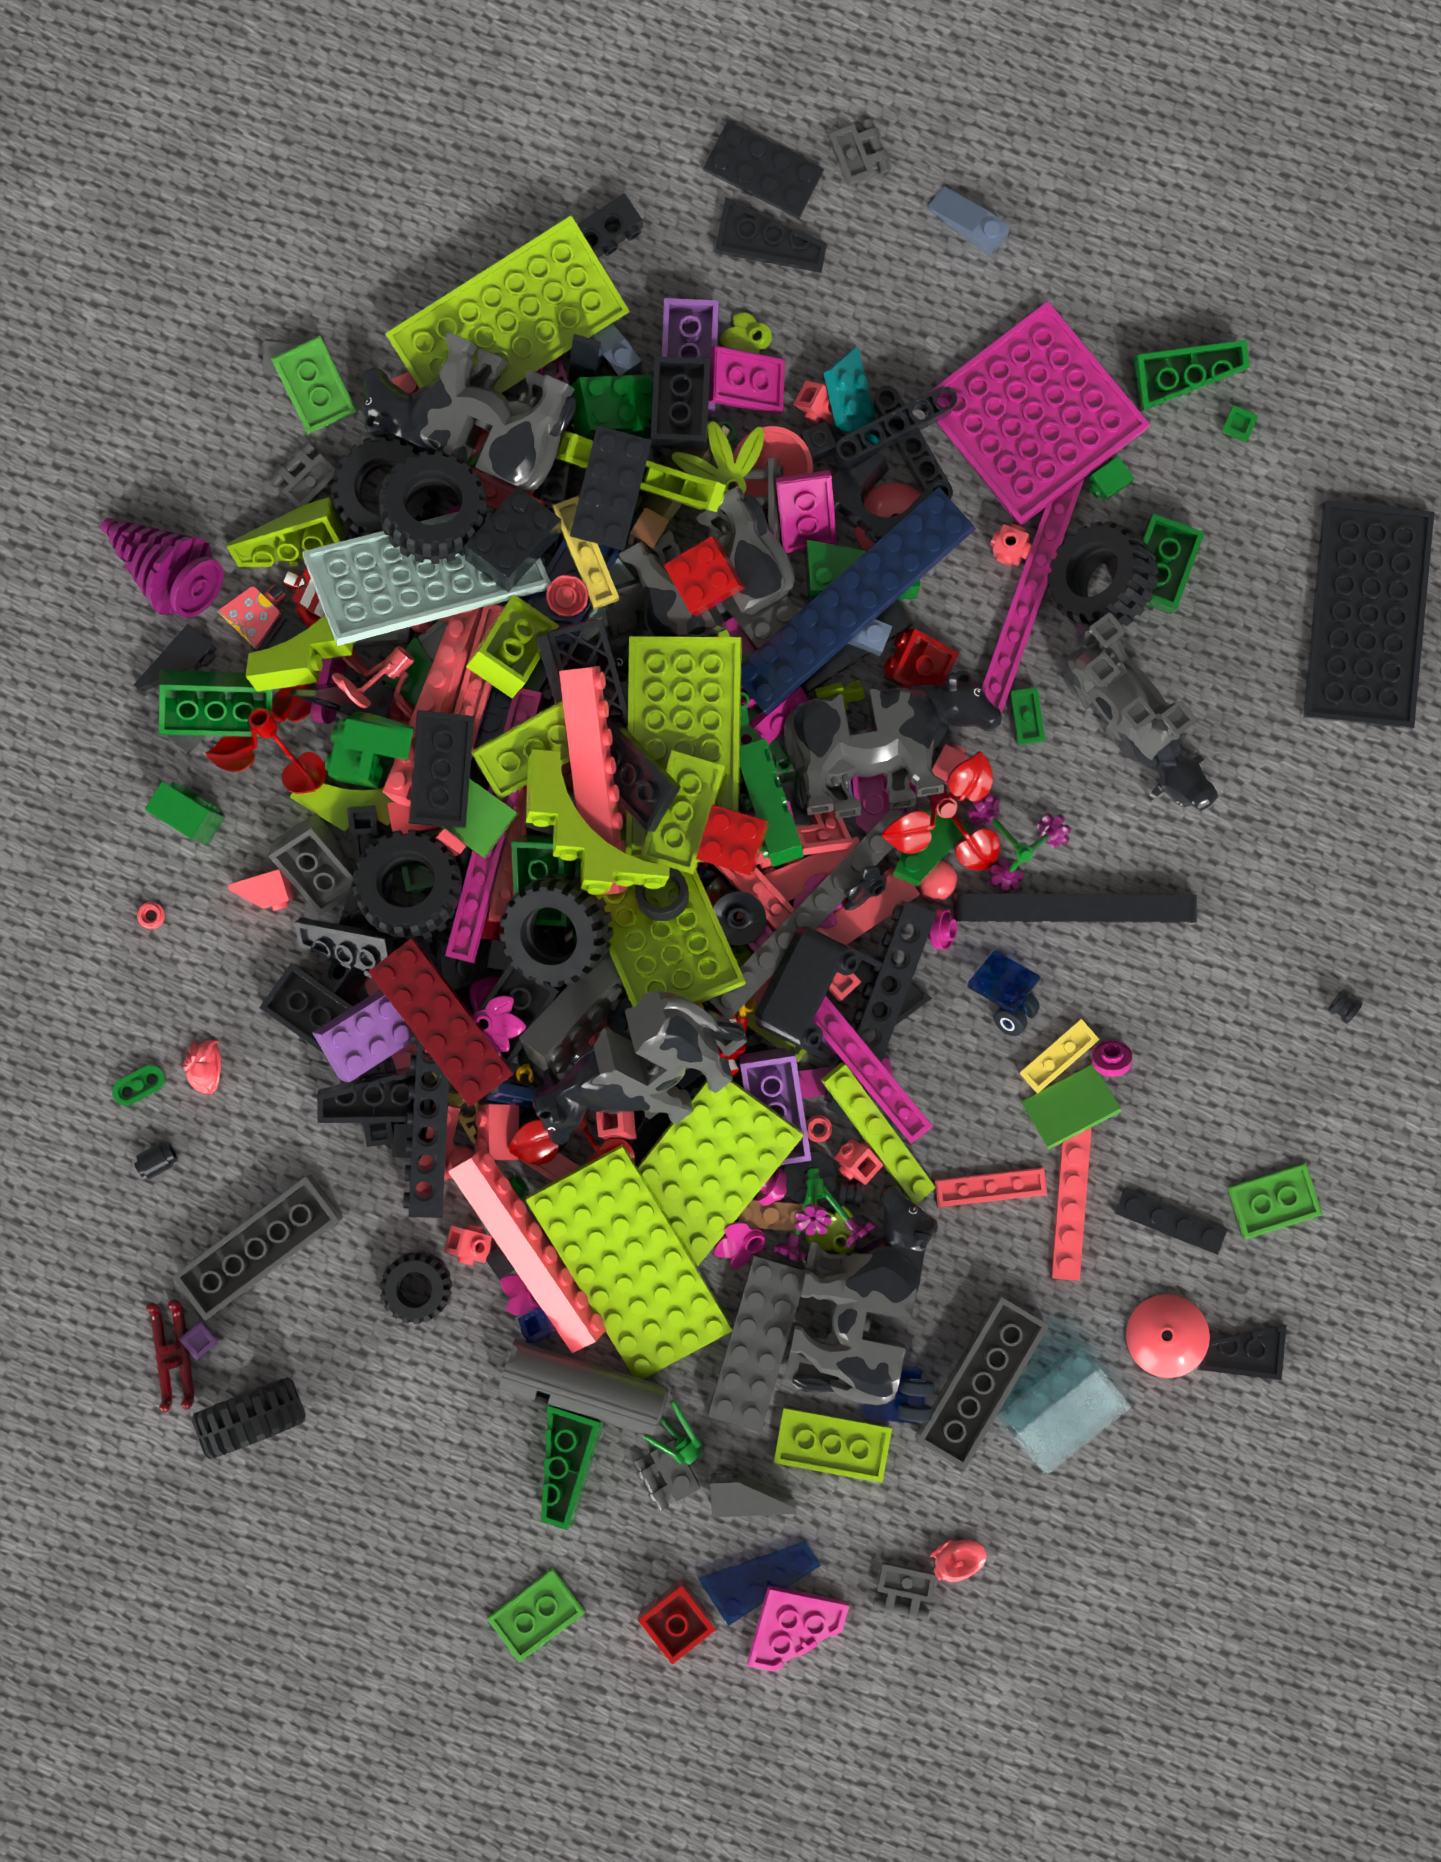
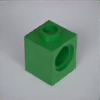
M1118 456L1091 475L1089 478L1091 484L1088 487L1095 498L1098 499L1100 497L1105 502L1131 484L1134 477Z

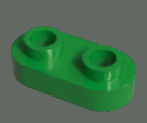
M147 1065L117 1081L112 1090L113 1098L120 1105H133L160 1091L165 1086L166 1074L159 1066ZM152 1073L157 1076V1081L154 1084L148 1081V1076ZM128 1086L133 1090V1094L130 1097L124 1094V1089Z

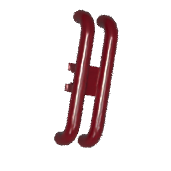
M176 1299L168 1302V1308L172 1311L176 1342L165 1343L163 1321L159 1306L154 1302L148 1303L146 1306V1311L150 1313L161 1389L159 1409L163 1413L168 1412L172 1407V1387L169 1370L179 1366L183 1387L181 1406L183 1409H190L194 1403V1386L189 1351L179 1341V1338L186 1333L184 1313L181 1303Z

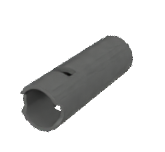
M514 1339L510 1359L505 1365L500 1381V1390L642 1435L655 1436L668 1398L669 1389L667 1386L526 1341Z

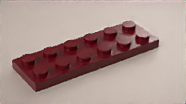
M414 937L368 971L469 1107L515 1074V1071Z

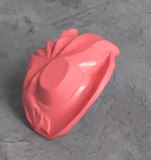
M206 1040L198 1046L193 1041L183 1063V1068L190 1085L196 1091L203 1094H213L217 1090L221 1071V1055L217 1047L219 1044L217 1040Z
M949 1539L944 1544L939 1545L938 1549L930 1555V1557L936 1558L934 1573L939 1581L943 1579L948 1582H959L974 1575L984 1566L987 1558L985 1549L980 1543L967 1539L957 1541Z

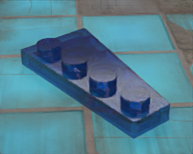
M803 1541L759 1558L757 1557L722 1569L721 1571L699 1577L698 1580L729 1626L764 1603L768 1585L786 1589L820 1567L821 1564L808 1543Z

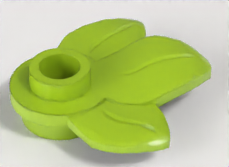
M743 312L733 315L735 327L725 330L719 338V343L723 347L759 354L761 350L766 349L770 345L772 332L764 323H757L753 315ZM762 332L761 339L755 341V333Z
M842 1206V1208L849 1215V1217L854 1218L850 1210L845 1206ZM826 1211L832 1218V1223L826 1225L827 1233L821 1235L816 1229L814 1235L805 1236L809 1244L811 1241L816 1242L823 1251L833 1249L837 1253L846 1254L851 1252L856 1245L855 1241L851 1248L848 1249L846 1244L841 1245L838 1242L837 1238L842 1237L847 1243L851 1233L844 1224L846 1221L838 1212L834 1215Z

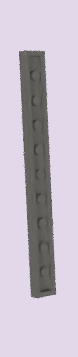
M898 809L890 810L740 967L746 984L707 1001L724 1019L730 1020L777 970L795 932L804 926L815 930L846 898L844 890L861 880L863 869L868 866H876L894 847L883 839L881 834L893 821L903 815Z

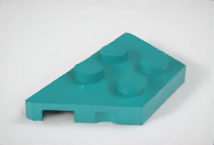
M856 347L847 351L843 358L838 359L832 367L823 373L835 424L842 431L849 434L876 420L874 415L875 409L868 390V380L865 377L859 348ZM868 434L864 436L867 443H878L874 435Z

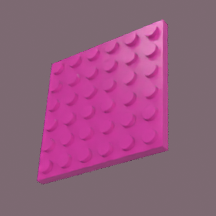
M1049 301L929 391L931 392L939 387L946 386L956 392L957 403L951 414L936 422V424L1019 526L1031 519L1150 427V423ZM937 398V403L940 406H949L947 399Z

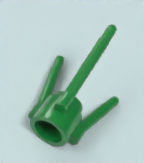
M672 1400L671 1405L689 1437L686 1435L681 1437L662 1416L660 1422L677 1440L674 1444L676 1450L670 1449L647 1434L643 1435V1439L673 1457L679 1464L685 1462L689 1465L701 1455L703 1449L700 1446L702 1442L695 1436L676 1401Z

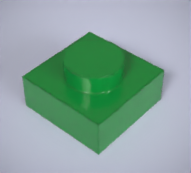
M1233 405L1221 432L1246 443L1258 415Z

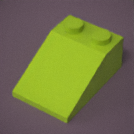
M514 594L477 647L466 667L510 698H513L525 685L541 658L536 639L537 633L547 629L549 631L558 629L559 625Z

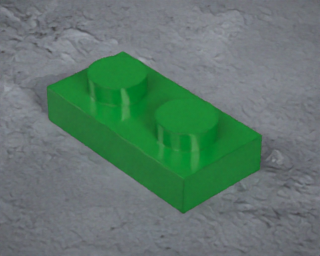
M1038 687L1010 691L1017 746L1045 742Z

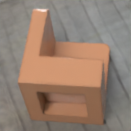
M645 508L630 532L628 544L634 546L638 540L654 548L660 537L667 533L670 520Z

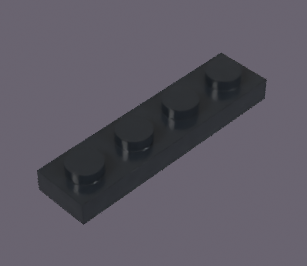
M1126 1188L1123 1189L1114 1214L1217 1255L1228 1230Z

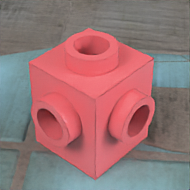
M805 381L793 405L805 413L804 418L807 421L816 425L819 422H826L831 425L834 416L826 384Z
M1003 524L1001 531H995L990 546L993 547V556L996 557L998 562L1008 566L1012 564L1019 566L1022 558L1027 559L1032 544L1029 543V534L1025 533V528L1016 524H1011L1010 526ZM1009 539L1016 543L1010 546L1006 544V540Z
M853 1138L844 1144L840 1152L834 1157L841 1166L838 1170L848 1180L855 1178L864 1185L883 1166L867 1142L863 1141L861 1144Z
M467 1224L466 1229L451 1225L444 1252L458 1256L457 1262L472 1266L474 1261L485 1263L491 1249L492 1236L483 1234V1228Z

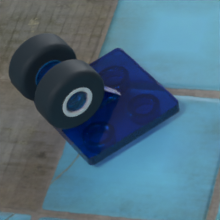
M997 951L991 953L968 981L967 987L1001 1006L994 1015V1021L996 1026L1007 1035H1020L1027 1027L1028 1022L1025 1015L1032 1019L1040 1008L1038 1000L1030 993L1039 982L1040 975Z
M902 1366L895 1399L882 1405L863 1403L862 1417L870 1420L914 1424L917 1422H929L932 1418V1408L924 1405L925 1397L933 1396L934 1383L921 1379L922 1370L920 1368Z

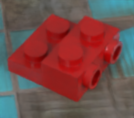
M905 629L895 639L894 645L897 646L894 655L889 656L884 663L883 670L886 673L883 678L899 687L939 684L944 682L947 673L951 672L959 653L917 629Z

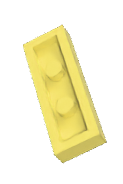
M1079 1019L1025 1066L1019 1074L1038 1094L1100 1039L1082 1019Z

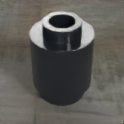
M169 1142L164 1144L158 1143L136 1156L137 1162L134 1165L141 1177L146 1176L148 1179H151L174 1166L173 1163L178 1161V1157Z

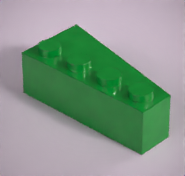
M1247 340L1135 356L1132 361L1138 409L1140 412H1143L1250 368Z
M807 540L805 567L808 604L867 551ZM920 579L897 600L917 599Z
M764 738L740 746L739 788L745 787L747 795L743 796L747 811L753 810L755 817L770 821L761 852L763 858H769L772 867L802 858L804 854L791 812L787 809L788 804L783 788L779 786L777 770L774 761H771L767 740Z
M547 1405L548 1422L545 1440L546 1458H544L545 1475L541 1522L568 1530L574 1524L604 1422Z

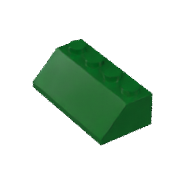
M160 670L159 734L252 737V732L250 731L252 726L249 723L250 714L258 708H264L268 712L272 711V689L257 692L246 678V673Z

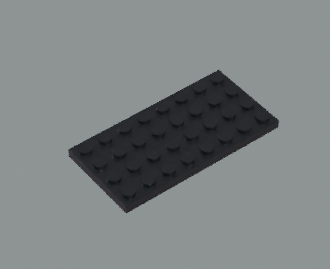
M1325 501L1323 503L1303 718L1407 729L1414 728L1435 512Z

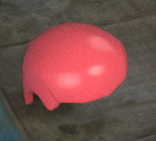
M561 575L549 584L546 601L550 609L559 616L572 617L582 612L586 607L589 592L585 583L577 576Z
M942 859L918 887L915 886V888L919 892V896L928 902L943 901L957 887V873L953 865Z

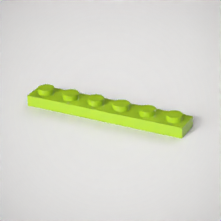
M841 1062L821 1079L867 1144L911 1201L918 1204L936 1188L846 1064Z

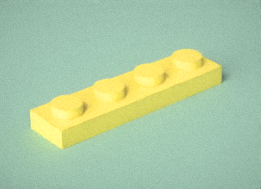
M578 496L553 505L552 510L555 515L561 518L562 535L580 579L587 587L591 606L595 610L618 601L619 596L598 544L570 537L579 501Z

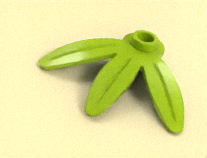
M710 422L708 425L709 444L718 469L707 461L691 454L674 452L672 454L673 461L688 474L726 485L724 493L729 491L728 484L734 481L744 494L746 483L743 478L752 469L760 455L764 441V429L757 427L752 431L742 445L734 463L732 450L726 435L716 422Z

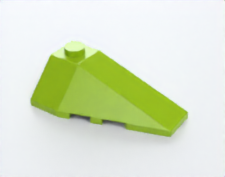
M328 497L305 504L228 542L226 547L238 567H271L274 561H289L290 567L299 566V561H304L303 551L345 541V534L341 518Z

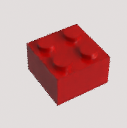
M713 536L664 564L692 615L699 616L745 589L721 542Z
M712 805L696 859L746 875H754L770 821L718 805Z
M683 1579L638 1614V1622L671 1665L716 1631V1622Z

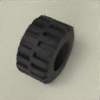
M412 1252L401 1256L388 1266L389 1268L382 1276L383 1281L380 1283V1289H382L380 1297L381 1301L384 1300L386 1304L384 1306L385 1309L393 1313L392 1317L402 1319L403 1323L414 1322V1324H420L421 1322L432 1320L446 1307L448 1300L451 1298V1288L453 1286L449 1278V1270L444 1268L445 1264L441 1260L435 1259L436 1256L426 1255L425 1252ZM410 1272H420L431 1282L432 1294L424 1303H411L405 1299L401 1292V1281Z

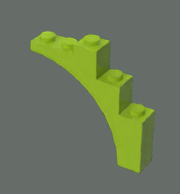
M564 431L555 458L586 470L593 441ZM647 460L640 489L651 494L663 496L688 507L717 512L718 507L723 503L726 485Z
M324 615L311 627L292 639L269 649L249 653L246 678L257 692L318 683L319 674L323 668L322 659L352 655L353 643L356 641L337 646L327 618Z
M531 750L528 759L526 823H533L538 827L554 825L553 856L560 857L566 861L581 859L580 889L588 891V893L593 895H601L609 892L612 883L623 887L633 884L644 885L649 889L665 887L670 876V866L647 862L622 852L607 843L593 831L577 812L567 793L562 776L560 752Z
M323 783L315 792L304 794L292 793L290 796L296 802L348 834L350 829L347 807L375 805L378 820L391 828L387 803L394 801L383 793L384 788L366 791L350 790Z

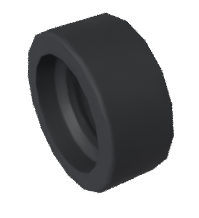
M670 867L668 879L677 885L679 892L676 901L669 906L655 907L651 905L646 898L647 888L644 885H635V896L639 909L645 916L655 921H668L684 912L689 902V889L685 877L677 869Z

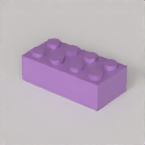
M664 298L662 357L710 358L711 347L718 344L719 300ZM709 402V416L715 417V403Z
M380 989L312 1033L339 1080L351 1082L410 1044L412 1030Z
M794 1046L742 1054L739 1058L744 1089L804 1132L802 1139L781 1165L811 1161Z

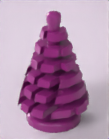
M106 518L102 522L101 530L109 536V542L116 550V554L121 560L126 562L125 568L132 575L134 582L140 587L144 597H147L153 610H156L158 614L168 615L169 612L171 615L177 613L181 617L191 618L207 609L217 597L223 582V568L218 561L213 559L210 543L205 542V539L176 534L166 530L161 531L157 528H148L140 524L135 525L127 521H120L118 523L112 518Z

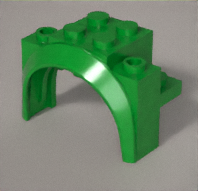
M357 711L343 721L339 720L338 727L334 726L331 735V743H334L332 754L329 753L327 756L325 770H329L328 775L336 781L365 786L372 790L384 788L388 765L393 766L395 758L408 761L415 727L378 715Z

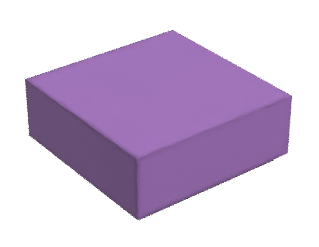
M201 1321L179 1338V1341L196 1360L218 1343Z

